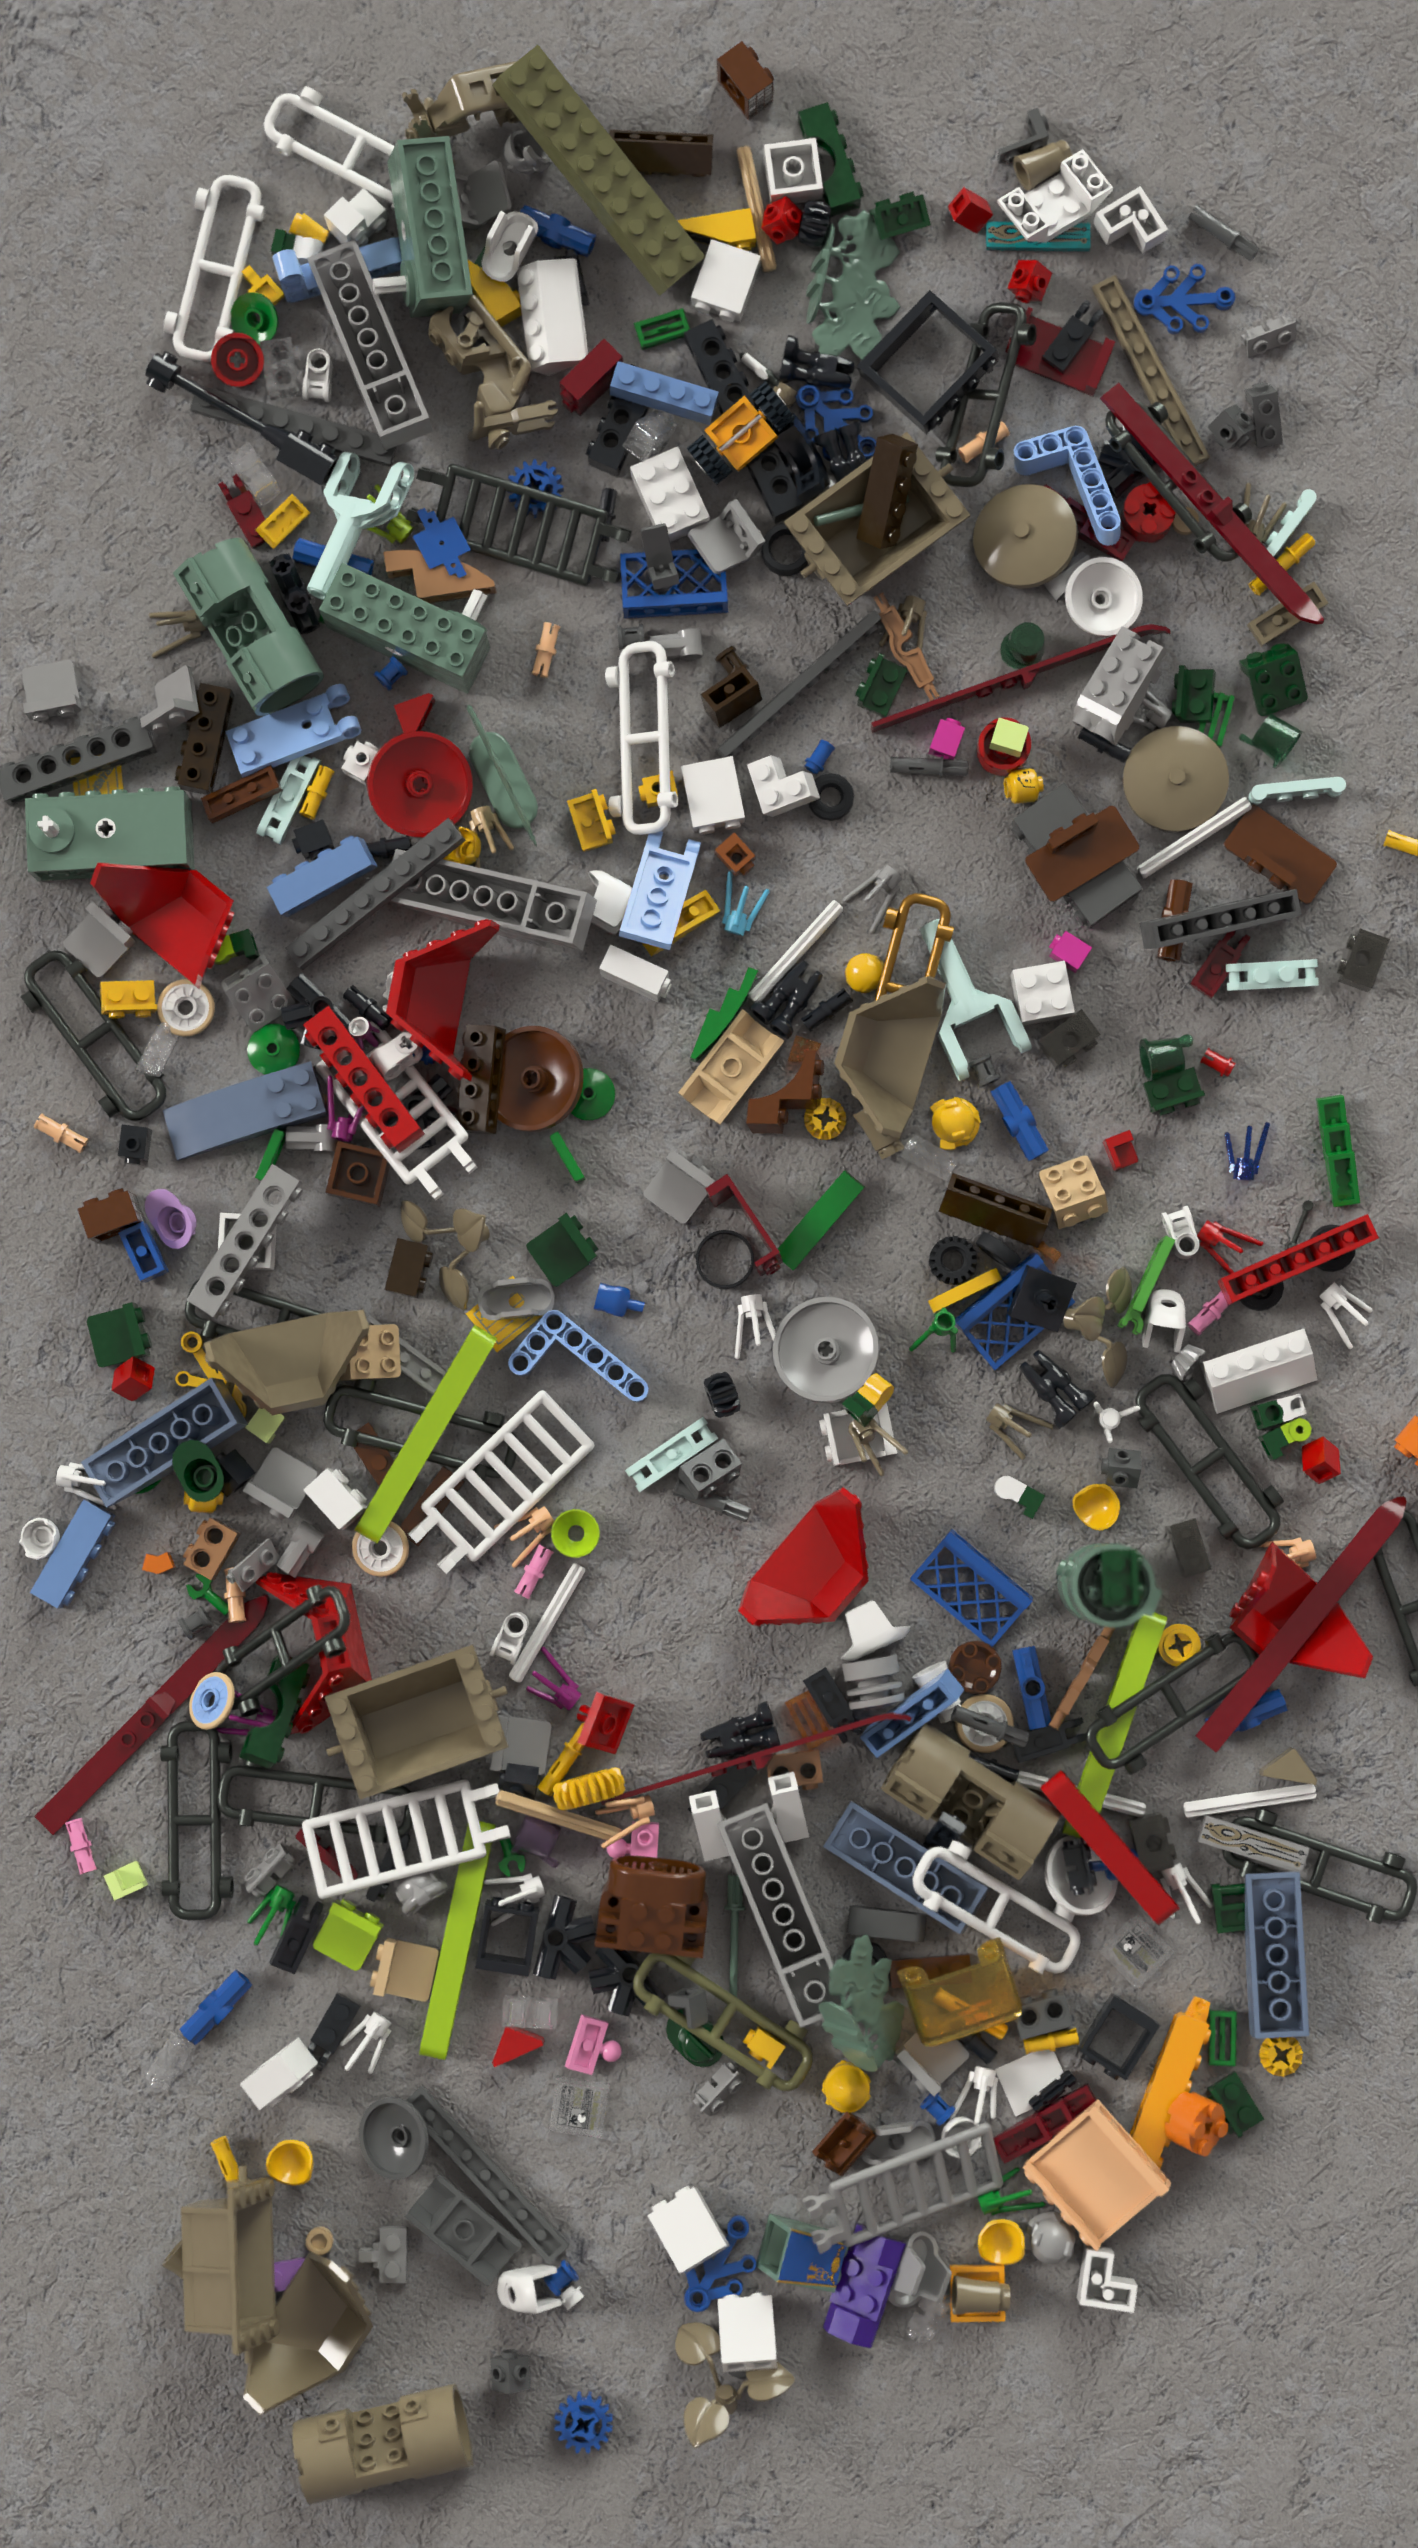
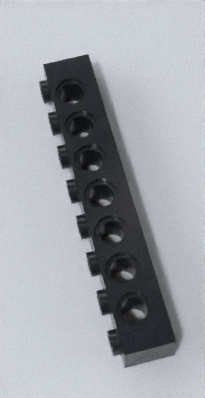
M713 319L685 331V343L708 389L719 392L716 405L720 414L725 413L736 403L728 399V396L732 393H737L741 397L745 396L758 411L760 408L750 397L746 386H749L748 380L743 371L738 372L735 365L737 363L735 353L732 348L727 349L724 343L726 336L720 325L716 326ZM710 347H714L719 352L714 356H710L705 351ZM721 370H726L730 373V376L721 379L716 374ZM774 441L746 466L776 524L794 515L803 508L804 503L797 497V487H795L792 481L794 473L789 463H783L780 456L783 452ZM765 462H772L776 467L772 471H766L762 468V465ZM777 485H783L787 488V491L783 494H777L773 488Z

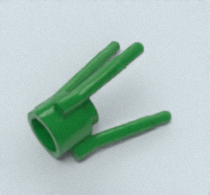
M945 1307L934 1313L935 1318L931 1326L909 1347V1350L914 1351L932 1333H935L939 1336L950 1335L951 1352L954 1353L956 1351V1334L958 1329L954 1327L956 1320L953 1314L948 1312Z
M276 1885L274 1890L271 1889L268 1892L266 1898L249 1917L247 1922L251 1924L270 1902L269 1906L272 1908L254 1941L255 1946L260 1943L277 1910L284 1912L286 1908L281 1937L297 1903L293 1900L295 1893L280 1885Z
M1016 2167L1003 2175V2183L1017 2174L1020 2169ZM999 2190L978 2197L983 2214L991 2213L992 2216L1003 2212L1041 2208L1046 2205L1045 2202H1033L1004 2206L1003 2203L1031 2195L1032 2190L1021 2191L1001 2197Z

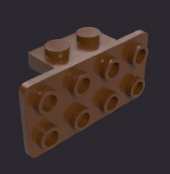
M1251 805V810L1243 815L1224 842L1225 849L1247 863L1248 868L1253 872L1261 873L1267 877L1269 882L1276 888L1284 890L1297 889L1299 901L1304 904H1310L1336 868V861L1257 805Z
M1109 806L1096 815L1093 812L1088 816L1085 813L1077 816L1071 821L1073 825L1065 830L1063 827L1054 830L1049 834L1050 839L1045 846L1026 857L1025 863L1050 902L1057 901L1139 850V843L1115 806Z

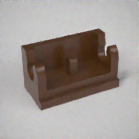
M846 2111L812 2153L820 2160L826 2162L824 2165L826 2168L843 2177L877 2135L862 2118Z

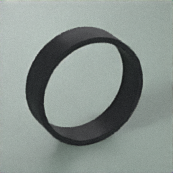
M719 1230L709 1234L702 1240L696 1253V1266L700 1276L709 1285L719 1289H730L741 1285L750 1276L754 1265V1253L750 1243L744 1236L731 1230ZM720 1234H730L740 1238L747 1245L751 1255V1265L747 1274L740 1281L730 1285H720L710 1281L703 1274L699 1265V1254L703 1245L710 1238Z

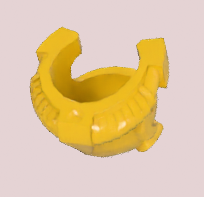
M954 1097L945 1101L944 1099L939 1100L930 1107L933 1113L932 1127L935 1134L940 1138V1149L955 1150L956 1147L967 1146L974 1140L979 1131L981 1121L979 1112L973 1104L963 1098Z

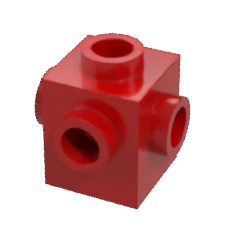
M785 196L767 205L761 229L777 245L784 241L792 240L799 232L803 212Z
M1018 260L1007 289L1015 294V298L1022 303L1028 304L1030 301L1042 302L1053 273L1038 260Z

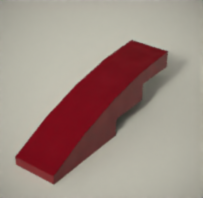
M1047 484L1044 485V487H1047V488H1049V489L1055 491L1053 488H1051V487L1048 486ZM1058 493L1065 499L1073 511L1078 526V538L1122 562L1136 541V538L1120 528V538L1117 543L1109 546L1101 544L1095 535L1085 507L1071 497L1066 498Z
M1088 2083L1048 2104L1039 2113L1035 2112L995 2136L993 2138L995 2148L1003 2163L1005 2164L1050 2141L1053 2136L1058 2134L1092 2105L1097 2099Z

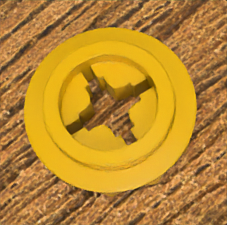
M821 1098V1100H817L816 1109H806L804 1115L805 1127L817 1139H833L845 1127L846 1112L839 1102L831 1098ZM826 1108H829V1117L837 1120V1122H827L823 1130L821 1120L818 1117H814V1115H823Z
M1173 1624L1163 1631L1158 1645V1652L1165 1662L1173 1666H1178L1201 1650V1641L1197 1632L1185 1624ZM1175 1634L1179 1637L1180 1641H1190V1643L1183 1646V1656H1181L1177 1649H1168V1647L1175 1644Z
M1294 2037L1266 2038L1261 2044L1259 2051L1261 2064L1272 2075L1285 2077L1295 2073L1302 2064L1303 2051L1300 2043ZM1275 2045L1282 2051L1288 2050L1286 2054L1288 2064L1281 2059L1275 2060L1277 2056Z

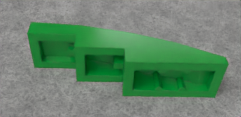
M748 967L740 990L728 989L720 1012L709 1008L691 1054V1061L696 1063L719 1040L734 1021L748 998L758 976V970Z
M1336 1095L1317 1098L1316 1104L1321 1141L1333 1207L1359 1204L1360 1196L1355 1152L1352 1150L1350 1126L1347 1123L1344 1096Z
M844 1170L779 1246L778 1250L783 1263L794 1271L865 1186Z

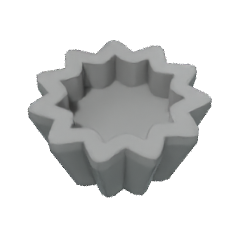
M1188 1344L1175 1357L1172 1367L1181 1381L1198 1366L1206 1354L1205 1350Z

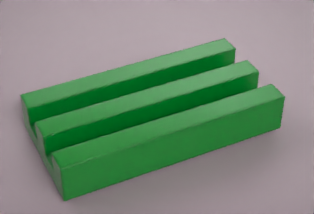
M684 308L634 323L641 350L684 338V332L690 330ZM681 317V321L660 326L658 328L645 332H642L641 330L653 325H657ZM684 327V329L645 340L646 338Z
M1214 691V699H1217L1208 737L1213 739L1223 701L1227 702L1217 741L1213 740L1221 748L1235 696H1227L1225 693H1216ZM1200 723L1198 731L1203 733L1206 723Z
M274 1129L255 1176L259 1181L263 1180L271 1165H276L286 1141V1134L283 1131Z
M557 1131L550 1135L551 1142L575 1183L579 1184L584 1181L583 1173L559 1132Z
M1209 2010V2030H1211V2035L1208 2041V2065L1236 2066L1237 2011ZM1215 2017H1219V2060H1215ZM1226 2017H1230V2060H1225Z

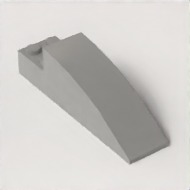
M351 240L307 258L384 450L433 432L429 416L379 295L374 294L373 281L356 240Z
M396 849L392 862L406 851ZM442 859L389 902L471 928L475 927L474 924L480 920H493L500 925L496 935L545 947L546 943L583 951L597 900L587 892Z
M765 1803L719 1822L717 1825L801 2028L823 2019L818 2008L820 2003L827 2001L841 2006V1997L829 1994V1972L834 1963L770 1808Z

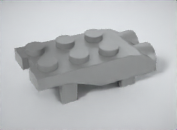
M1123 626L1080 695L1072 720L1075 725H1081L1090 732L1105 738L1115 746L1124 731L1128 730L1132 724L1133 717L1144 700L1149 684L1155 685L1162 673L1157 667L1167 652L1164 647L1151 640H1148L1147 644L1139 641L1140 636L1137 633Z

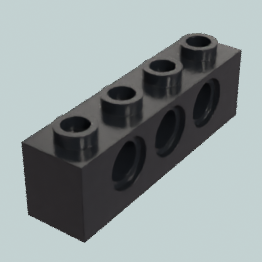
M611 396L607 407L610 411L606 418H601L597 427L599 435L596 441L592 440L590 442L586 455L588 456L590 466L618 478L650 407ZM621 415L629 418L625 424H618L615 419ZM608 439L618 441V444L613 448L604 445Z

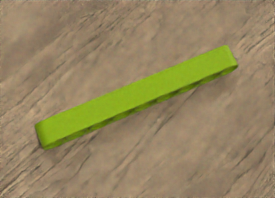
M476 1325L473 1326L354 1531L375 1543L379 1542L490 1353L497 1337Z
M1154 1612L1153 1616L1143 1615L1135 1621L1106 1704L1110 1705L1112 1709L1144 1688L1166 1625L1167 1616ZM1137 1706L1119 1717L1115 1723L1104 1727L1097 1733V1741L1108 1758L1114 1759L1121 1754ZM1090 1751L1077 1788L1100 1814L1115 1769L1102 1767ZM1066 1819L1063 1833L1079 1839L1081 1836Z
M479 1821L481 1832L496 1828V1824ZM469 1824L462 1852L474 1849ZM493 1842L485 1844V1857L459 1864L419 2055L446 2060Z

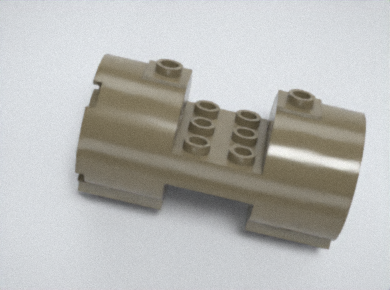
M925 1723L915 1731L904 1747L903 1752L886 1776L881 1786L882 1791L926 1820L931 1818L937 1821L943 1812L957 1816L967 1826L960 1838L971 1844V1849L1020 1881L1051 1835L1060 1817V1811L1017 1781H1013L1010 1784L969 1757L970 1750L930 1724Z
M455 2383L402 2395L399 2402L356 2412L346 2408L296 2420L293 2423L294 2457L298 2463L300 2472L298 2478L302 2492L308 2504L362 2493L372 2487L411 2478L418 2480L469 2468L474 2465L472 2442L465 2409Z

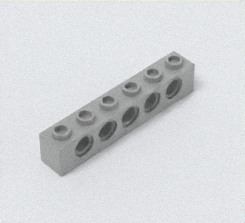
M271 1165L187 1298L188 1302L216 1319L219 1315L224 1316L231 1306L229 1299L234 1292L239 1293L246 1280L243 1277L248 1269L252 1271L259 1262L260 1257L257 1256L262 1247L267 1248L273 1240L274 1234H272V1231L277 1224L282 1225L289 1213L286 1209L291 1201L295 1203L303 1191L300 1188L303 1184L301 1181L277 1166ZM274 1191H280L282 1193L281 1202L276 1205L269 1202L270 1194ZM265 1213L268 1217L267 1224L263 1227H257L255 1225L256 1216ZM245 1236H251L254 1241L253 1246L248 1250H243L240 1245L241 1240ZM235 1258L239 1261V1268L236 1272L229 1273L226 1269V1264L230 1259ZM222 1281L225 1285V1290L221 1295L216 1296L212 1292V1286L215 1282Z

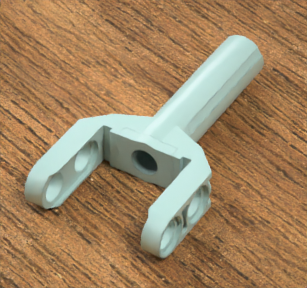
M343 452L340 455L324 489L328 505L333 508L337 523L307 586V591L311 595L324 600L341 563H348L363 529L380 526L398 515L414 479V468L411 464L398 462L391 467L374 504L371 500L349 496L360 474V459L357 454L351 452ZM351 459L350 469H348V463Z
M940 919L931 921L919 929L930 954ZM952 938L950 942L945 941L937 970L942 981L946 983L951 1003L938 1038L957 1079L962 1081L970 1077L967 1069L968 1063L951 1027H954V1029L993 1012L997 1008L1013 1045L1021 1053L1031 1050L1032 1046L1012 1001L975 989Z

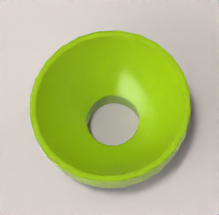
M571 1509L560 1514L554 1521L551 1530V1538L556 1549L563 1555L572 1558L583 1557L591 1553L597 1546L600 1537V1529L595 1518L588 1512L580 1509ZM575 1525L582 1527L584 1530V1537L578 1542L572 1541L568 1536L569 1529Z

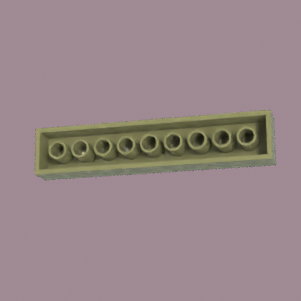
M536 45L499 75L492 85L659 296L706 257L539 45Z

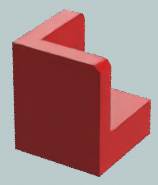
M965 187L948 205L953 220L976 234L980 232L994 215L986 199Z
M1130 1130L1103 1141L1114 1171L1138 1162V1157L1132 1145L1134 1139Z
M134 1356L115 1369L111 1391L130 1401H135L152 1389L155 1367Z
M1324 1436L1302 1446L1303 1472L1316 1483L1321 1484L1341 1474L1339 1449Z

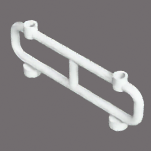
M304 87L300 97L291 93L277 97L264 121V130L267 136L277 143V151L286 156H290L292 151L387 200L392 203L391 210L394 211L392 191L352 171L366 143L388 155H391L394 148L393 145L320 108L319 105L323 96L312 88ZM288 104L294 105L357 138L343 166L296 142L289 135L277 132L274 128V123L282 108Z
M224 175L213 182L210 190L199 188L197 191L195 209L205 212L179 314L168 311L163 327L165 333L173 334V345L177 353L187 359L211 362L212 350L203 352L190 349L183 343L201 270L231 277L220 323L215 334L214 346L223 336L234 333V330L229 329L231 308L237 299L243 275L242 271L245 267L256 221L262 222L265 213V207L260 206V189L251 180L233 175ZM225 186L245 189L251 194L234 267L203 260L220 192Z
M655 641L638 642L628 645L619 656L618 666L608 667L605 672L608 687H619L622 795L610 797L609 811L612 817L622 816L626 829L636 835L653 834L662 831L670 821L671 808L678 806L676 792H670L667 678L674 676L675 668L671 661L667 662L665 649ZM651 651L656 655L654 675L657 678L658 731L631 734L629 659L633 654ZM658 742L660 793L657 796V803L660 808V818L654 823L636 824L633 821L631 745Z
M952 1840L948 1849L934 1847L926 1851L913 1876V1887L916 1893L925 1899L923 1906L934 1912H938L940 1908L1030 1961L1028 1968L1039 1974H1043L1044 1970L1057 1974L1069 1968L1081 1943L1080 1933L1071 1923L1075 1914L1068 1912L1058 1903L1052 1912L966 1860L972 1850L959 1842ZM941 1858L1000 1893L986 1922L925 1887L924 1877L934 1859ZM1009 1899L1069 1935L1070 1943L1058 1963L1051 1962L1045 1956L1036 1953L995 1928Z

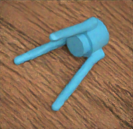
M729 871L727 873L725 910L722 924H725L724 931L744 936L745 931L750 932L752 922L764 904L770 890L766 889L746 920L747 915L742 912L749 887L745 886L737 911L732 910L730 915L733 873Z

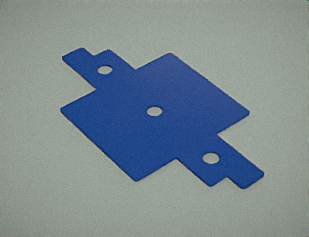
M425 508L418 510L417 513L426 530L413 535V538L429 569L444 564L449 575L456 573L458 578L466 576L458 556L471 549L455 518L451 517L440 523L434 511L427 513ZM443 541L444 545H440L439 542ZM452 563L456 564L454 568L451 567Z

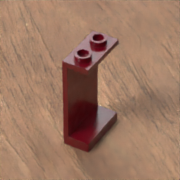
M1028 307L1026 311V324H1034L1036 326L1037 337L1032 346L1020 345L1015 366L1094 397L1116 341L1106 338L1102 344L1088 339L1062 374L1042 360L1043 354L1062 328L1031 316L1033 308ZM1010 337L1009 342L1007 344L1005 350L1006 353H1008L1012 337Z
M726 1174L706 1187L705 1190L714 1207L719 1206L733 1196L770 1251V1253L754 1262L759 1275L763 1276L766 1274L770 1276L781 1268L780 1264L783 1263L781 1254L729 1175Z

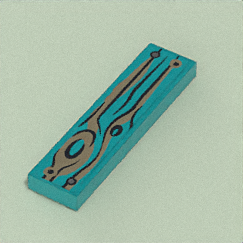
M1013 222L986 223V250L1090 252L1091 223H1078L1046 243L1027 241Z

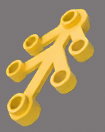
M192 1331L185 1333L181 1338L182 1348L186 1352L193 1353L208 1379H222L226 1385L227 1381L219 1370L217 1373L205 1360L206 1353L202 1348V1336ZM191 1338H196L198 1341L197 1346L191 1348L188 1344ZM180 1371L175 1377L176 1383L181 1387H198L208 1380L192 1376L186 1371ZM182 1374L188 1376L186 1384H181L179 1381ZM234 1385L232 1397L245 1418L247 1407L242 1401L243 1394L238 1389V1386Z

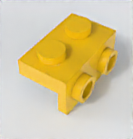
M597 789L591 790L592 793L567 801L583 852L613 843L611 835L616 834L612 820H606L604 810L608 809L603 794L598 795Z

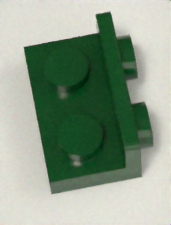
M913 191L899 195L900 201L894 203L890 202V198L875 202L876 208L869 210V214L874 216L880 240L931 225L923 194L915 196Z
M879 653L877 660L872 658L866 670V673L870 675L866 683L861 681L855 694L859 698L857 706L881 717H887L908 669L884 659V655Z
M1179 665V673H1176L1174 676V687L1177 689V697L1172 701V713L1180 723H1212L1216 674L1214 669H1187L1185 665Z
M1194 1067L1143 1083L1152 1114L1159 1112L1160 1116L1175 1112L1174 1107L1182 1104L1185 1105V1108L1200 1104V1099L1205 1096L1204 1090H1201Z
M1137 1549L1101 1550L1103 1606H1139V1600L1144 1599L1143 1583H1138V1572L1143 1570L1142 1555H1137Z
M1235 2071L1208 2087L1211 2095L1207 2098L1223 2107L1225 2122L1228 2123V2133L1230 2135L1235 2133L1238 2138H1241L1243 2132L1264 2120V2117Z

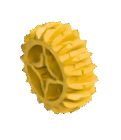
M619 1768L599 1770L557 1783L553 1787V1796L558 1809H573L619 1796L625 1791V1781Z

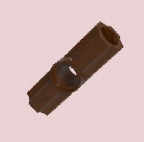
M1179 879L1170 880L1166 906L1163 907L1161 918L1189 912L1193 883ZM1183 943L1158 948L1157 958L1164 961L1179 962Z

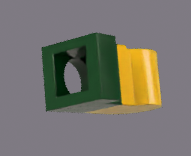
M875 1373L867 1379L864 1386L852 1398L848 1397L842 1405L852 1418L863 1427H866L890 1399L894 1392V1386L878 1373Z

